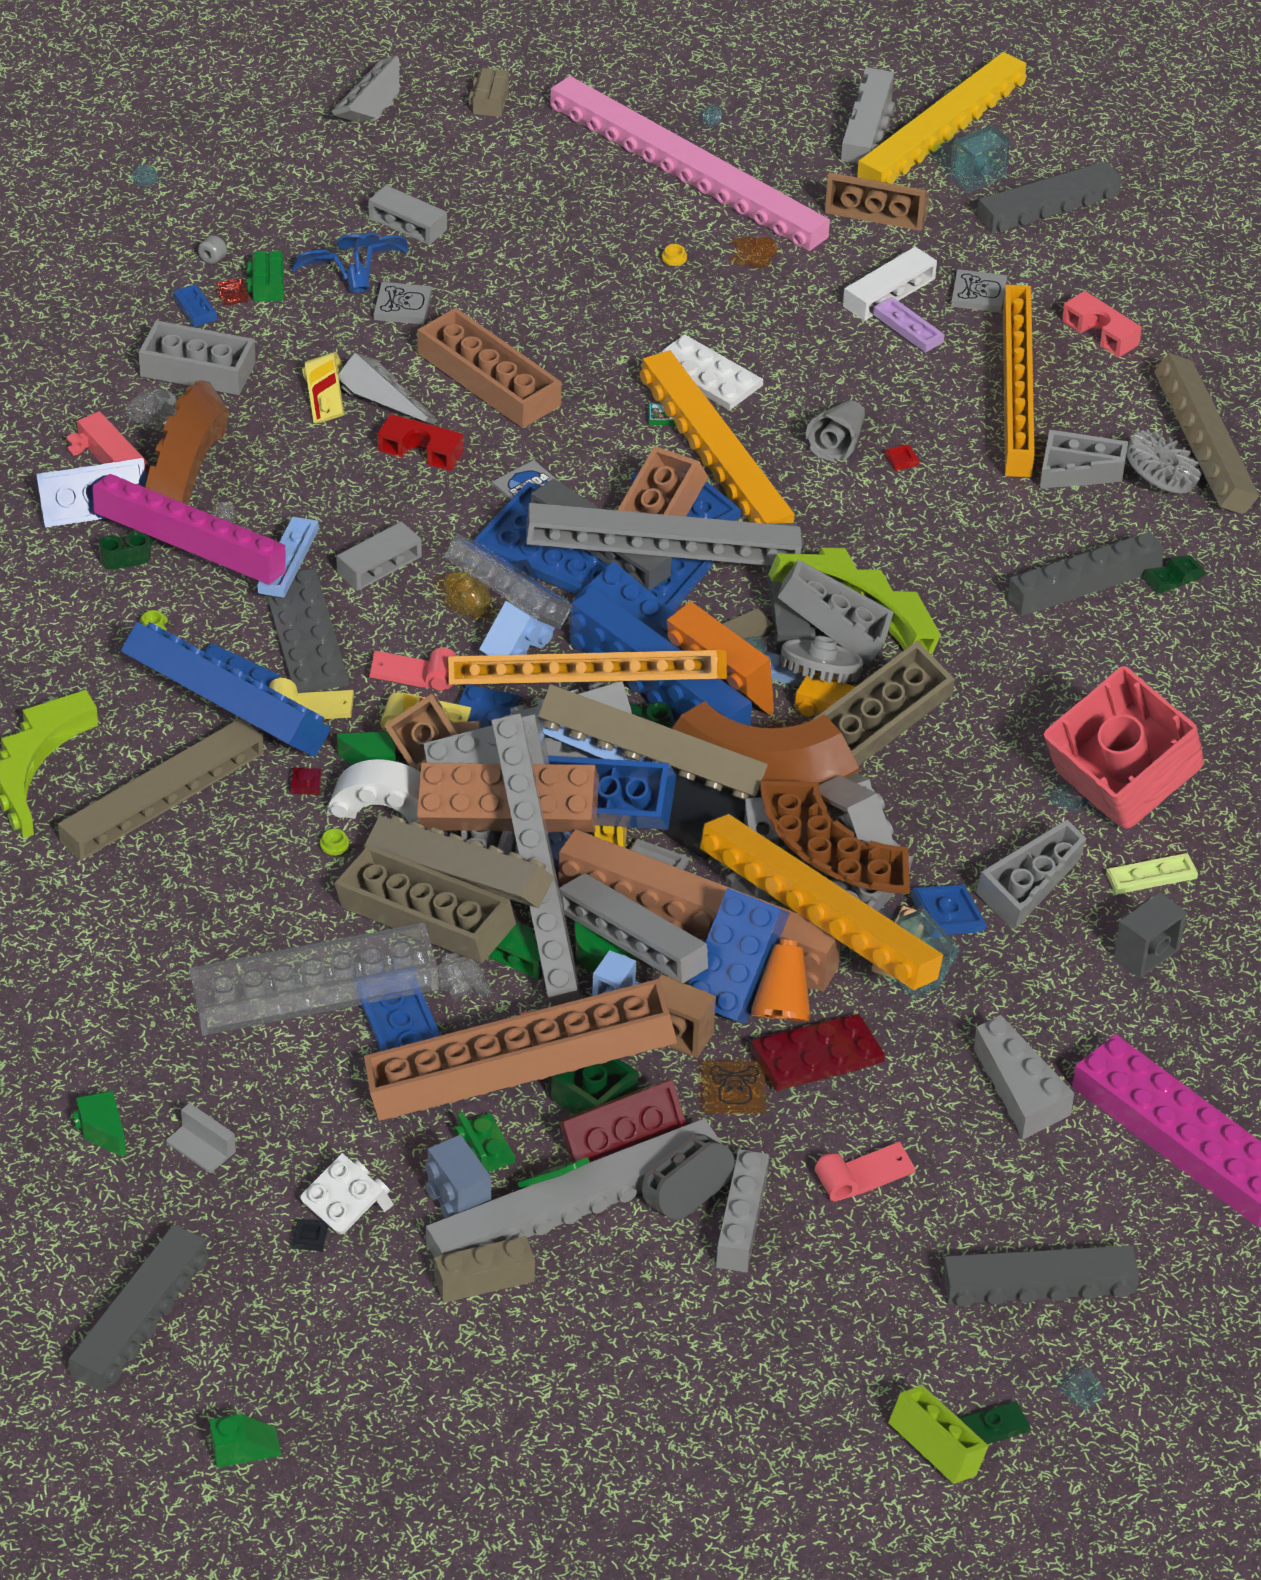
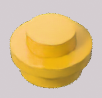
M670 244L663 251L662 260L670 266H680L687 261V253L683 246Z

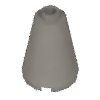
M850 400L816 415L807 425L805 434L806 439L808 438L811 444V451L816 456L835 462L834 458L838 460L847 459L855 450L865 417L863 407L858 402Z

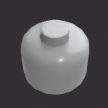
M209 236L199 245L198 252L203 261L215 264L226 255L227 247L220 237Z

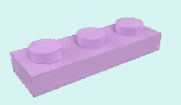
M890 297L873 307V315L925 353L944 343L945 334L895 298Z

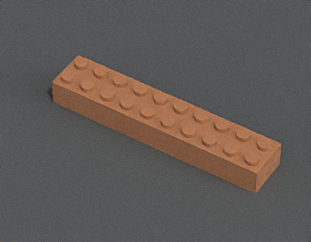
M576 829L559 851V888L586 873L703 942L707 940L725 892L729 888ZM750 896L790 913L780 939L798 941L797 947H802L804 953L807 988L824 992L838 970L841 942L798 913Z
M656 979L365 1055L364 1060L371 1098L378 1120L381 1121L416 1111L427 1110L428 1108L446 1103H454L465 1098L485 1095L507 1087H515L530 1081L545 1079L549 1076L573 1072L580 1068L603 1064L614 1059L634 1056L641 1052L664 1048L668 1045L676 1044L677 1040L661 979Z

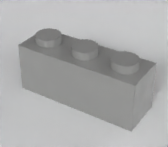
M385 185L368 200L370 219L428 245L432 244L447 230L446 211Z
M399 522L337 555V574L358 591L422 557L421 538L403 522Z

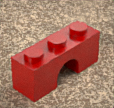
M390 414L378 432V451L403 458L405 453L412 448H424L427 450V465L452 471L464 452V434Z

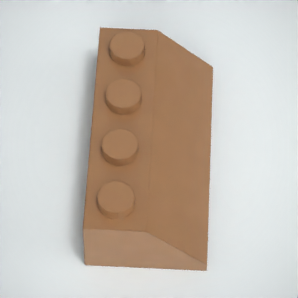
M828 173L825 213L922 231L929 205V194L926 190Z

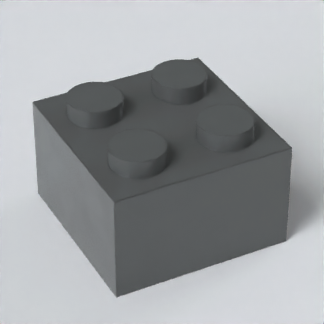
M1161 892L1151 899L1144 900L1136 910L1126 913L1120 919L1117 940L1115 942L1114 959L1140 979L1180 950L1186 911Z

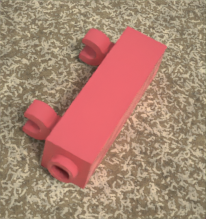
M100 411L78 420V433H72L66 437L72 445L67 447V449L73 456L82 453L87 448L101 464L143 458ZM144 459L145 472L147 478L149 474V463Z

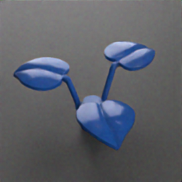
M371 232L344 235L338 238L337 246L340 249L353 247L355 264L349 265L348 271L345 270L336 253H330L329 250H314L297 256L292 266V272L308 264L335 260L343 274L344 281L348 280L351 293L368 291L370 289L368 278H370L369 270L372 253L386 250L408 253V242L400 235L379 237V234ZM358 247H365L367 251L365 267L360 263Z

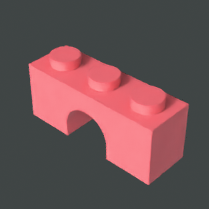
M1083 291L1064 303L1062 322L1079 333L1090 328L1101 329L1100 346L1118 358L1139 345L1142 327L1088 292Z

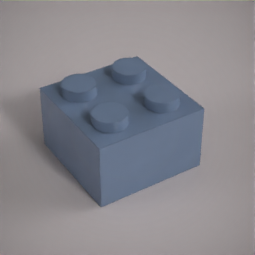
M461 1135L428 1148V1162L425 1164L428 1182L425 1184L429 1197L432 1200L437 1199L441 1204V1212L444 1218L491 1201V1176Z

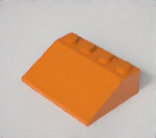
M691 601L667 619L668 638L672 644L678 646L683 651L727 650V679L721 680L768 715L774 712L770 658Z

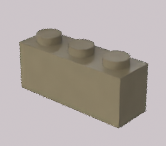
M522 1236L434 1257V1279L442 1302L446 1303L535 1282V1258L527 1237Z

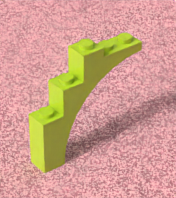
M821 548L819 554H776L768 574L772 582H783L797 560H800L893 611L888 631L904 650L918 641L930 654H933L941 634L917 592L893 591L881 570L857 569L846 548Z
M87 690L24 709V722L20 723L22 732L1 738L0 807L3 812H9L8 817L14 831L19 830L23 838L34 835L32 815L26 801L29 785L36 770L46 757L61 744L79 733L98 726L97 707Z

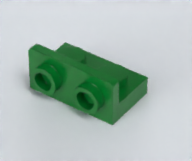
M463 1112L457 1113V1126L453 1128L455 1137L458 1135L463 1137L487 1172L515 1163V1155L491 1113L471 1120H467Z

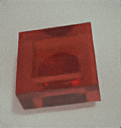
M243 278L218 282V291L224 306L249 302Z

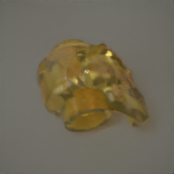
M454 572L446 576L444 588L448 594L445 596V600L454 612H460L462 616L472 615L473 619L488 612L486 607L491 604L492 597L481 580L474 579L473 576L470 577L467 572Z

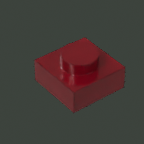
M293 767L291 794L320 795L322 768Z

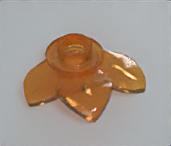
M754 237L733 239V244L740 251L731 257V261L737 265L747 266L751 264L755 269L762 268L770 263L772 257L776 256L778 247L770 237L758 239Z

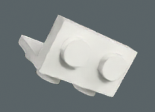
M343 1153L301 1195L302 1202L338 1234H344L374 1203L384 1212L394 1205L387 1195L390 1189L380 1179L376 1178L375 1181L368 1176L370 1172L358 1160L353 1163Z

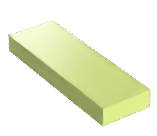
M1188 853L1108 868L1106 869V876L1115 894H1121L1197 879L1198 872Z

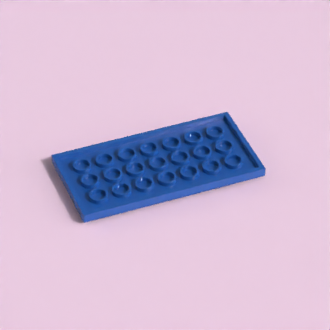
M528 481L472 541V550L506 565L527 559L539 579L578 595L609 565L585 549L526 544V523L529 503H531V493L541 487ZM672 557L671 576L652 588L650 592L671 610L675 611L713 567V561Z

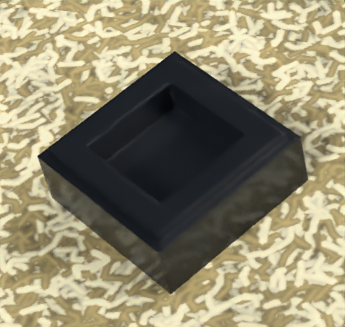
M297 1219L292 1249L323 1252L329 1226L321 1221Z

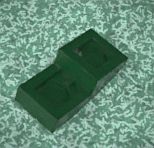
M1190 555L1170 558L1167 567L1145 569L1142 578L1157 594L1196 581L1203 577L1206 571Z

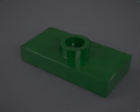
M1017 1401L959 1418L987 1445L1028 1433L1030 1430V1425Z

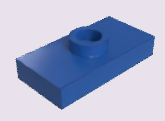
M196 284L173 291V299L193 327L217 320L216 311Z

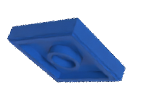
M964 884L917 887L912 889L910 896L932 936L977 933L986 929L987 924Z

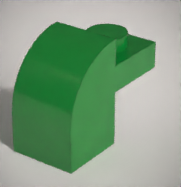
M575 921V957L584 969L594 973L609 950L625 955L633 960L635 959L634 955Z

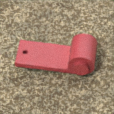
M438 648L432 651L430 660L427 661L374 651L370 678L417 687L434 688L439 691L450 689L453 685H449L448 656L457 655L451 649Z
M901 1142L845 1163L841 1155L828 1153L820 1157L815 1165L817 1176L831 1201L834 1202L865 1193L916 1172Z

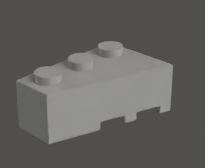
M1049 430L1040 488L1122 482L1128 441Z

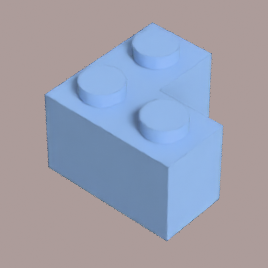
M506 601L479 650L489 656L527 655L530 645L542 649L550 642L556 625L531 609Z
M609 950L593 973L592 996L641 984L635 981L636 960Z

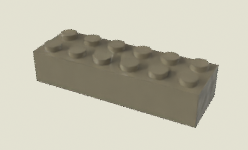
M916 641L814 719L825 714L841 731L858 766H860L952 696L955 679Z
M371 845L364 849L334 883L342 908L479 963H483L516 925L510 899Z

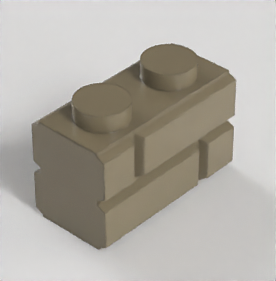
M482 68L479 77H474L473 91L470 92L469 106H473V114L502 117L509 91L508 70L497 69L494 71L493 69Z

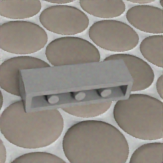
M738 1149L718 1242L716 1268L748 1272L768 1176L769 1154Z

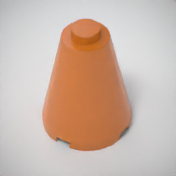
M780 939L779 944H773L751 1006L752 1016L809 1022L811 1015L804 953L802 947H797L798 941Z

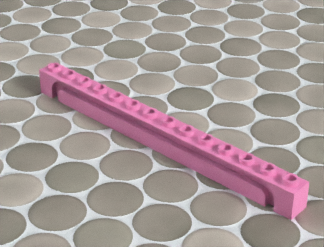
M572 76L567 77L551 88L550 106L555 111L564 113L573 121L580 122L591 131L605 136L610 142L623 146L628 152L639 155L646 162L657 165L664 172L671 173L680 178L682 182L689 183L698 188L700 192L707 193L716 198L721 204L732 207L739 214L746 215L755 220L757 224L764 225L773 230L777 235L791 240L796 246L810 251L829 237L830 219Z

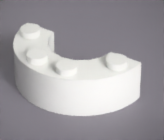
M376 759L356 763L340 775L331 797L327 814L339 818L348 817L355 819L357 812L363 807L384 805L394 808L403 814L408 820L409 825L412 821L419 823L417 811L421 772L408 765L390 760Z

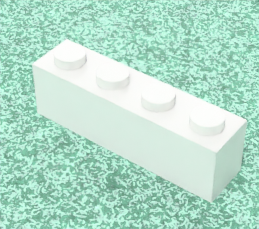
M914 247L844 288L843 307L865 321L874 316L873 307L890 297L899 301L934 280L937 260Z

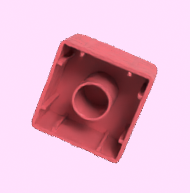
M1122 666L1113 672L1090 694L1073 706L1044 732L1047 747L1059 775L1123 829H1130L1169 795L1195 775L1204 765L1196 725L1126 666Z

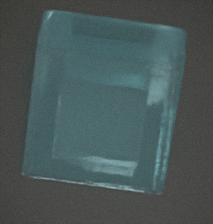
M1061 784L1053 793L1052 805L1079 813L1086 798L1075 788Z
M1089 1367L1077 1372L1058 1388L1061 1393L1085 1412L1107 1394Z

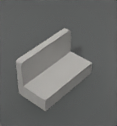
M191 1103L181 1110L182 1126L166 1140L168 1145L209 1173H212L236 1152L235 1134Z

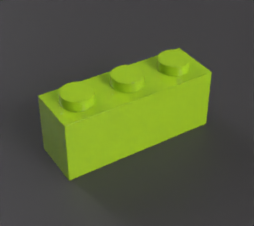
M923 1385L900 1393L888 1423L953 1484L976 1476L988 1445Z

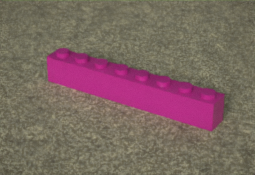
M109 473L93 485L94 513L268 585L286 572L285 545L271 538L252 532L249 529L230 523L205 511L198 510L183 502L171 499L161 493L144 488L117 475Z

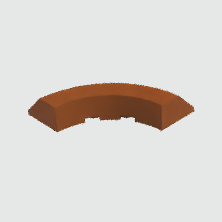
M204 380L195 381V386L189 385L185 394H181L175 403V409L178 410L173 416L169 415L165 423L163 432L167 434L165 439L162 438L159 444H157L155 451L157 452L158 461L156 466H150L145 486L149 490L161 493L186 505H189L193 486L202 461L212 444L224 437L229 417L228 409L212 384Z
M704 701L682 714L672 728L768 764L762 781L819 782L820 785L839 775L848 778L859 772V766L841 731L825 714L796 726L759 728L728 719Z
M760 781L761 799L771 825L786 845L804 861L818 870L852 885L889 893L910 894L908 847L887 845L872 840L866 843L855 838L854 832L843 826L839 821H833L828 815L827 807L820 794L819 782Z

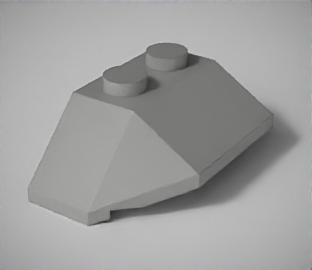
M398 56L380 60L331 111L333 115L354 122L366 120L373 122L381 117L382 110L392 105L393 99L399 93Z

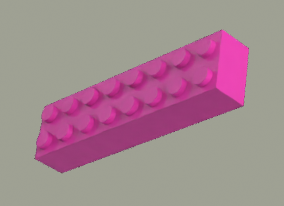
M1117 1034L1075 1065L1072 1088L1255 1226L1259 1227L1261 1225L1260 1140Z

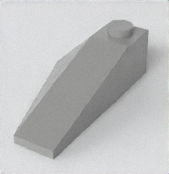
M354 353L338 374L339 380L343 383L341 387L350 395L358 394L428 423L434 424L438 421L419 401L414 398L409 400L407 397L411 395V392L396 383L398 379L376 359Z

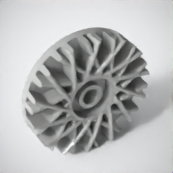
M1149 429L1146 431L1142 430L1141 432L1137 431L1128 443L1126 452L1128 461L1135 471L1145 480L1162 490L1176 494L1190 492L1202 475L1201 469H1197L1199 463L1196 461V458H1188L1191 451L1185 450V447L1174 449L1178 441L1172 442L1171 437H1169L1164 442L1162 439L1163 433L1158 434L1154 431L1151 434Z
M816 636L815 640H788L782 645L779 658L783 668H788L794 674L803 672V676H809L810 679H813L814 675H818L821 681L824 680L828 683L831 680L844 684L847 681L857 682L860 679L863 667V660L858 654L836 645V640L825 636Z

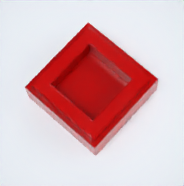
M909 444L885 449L884 455L895 471L919 465L920 460Z

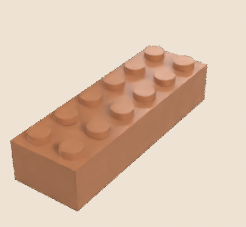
M454 308L417 329L418 354L521 428H525L561 406L560 380L459 309Z
M421 763L417 811L419 823L425 826L427 830L433 827L438 830L514 831L501 764ZM533 764L547 832H574L575 829L582 832H596L599 776L595 765Z

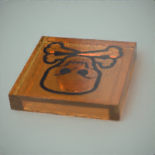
M703 1062L705 1114H766L765 1072L759 1062Z

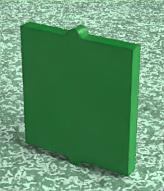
M588 1157L546 1169L517 1184L519 1189L560 1177L590 1162Z

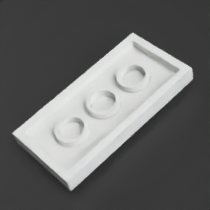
M685 334L659 352L671 350L703 394L729 410L763 386L762 378Z

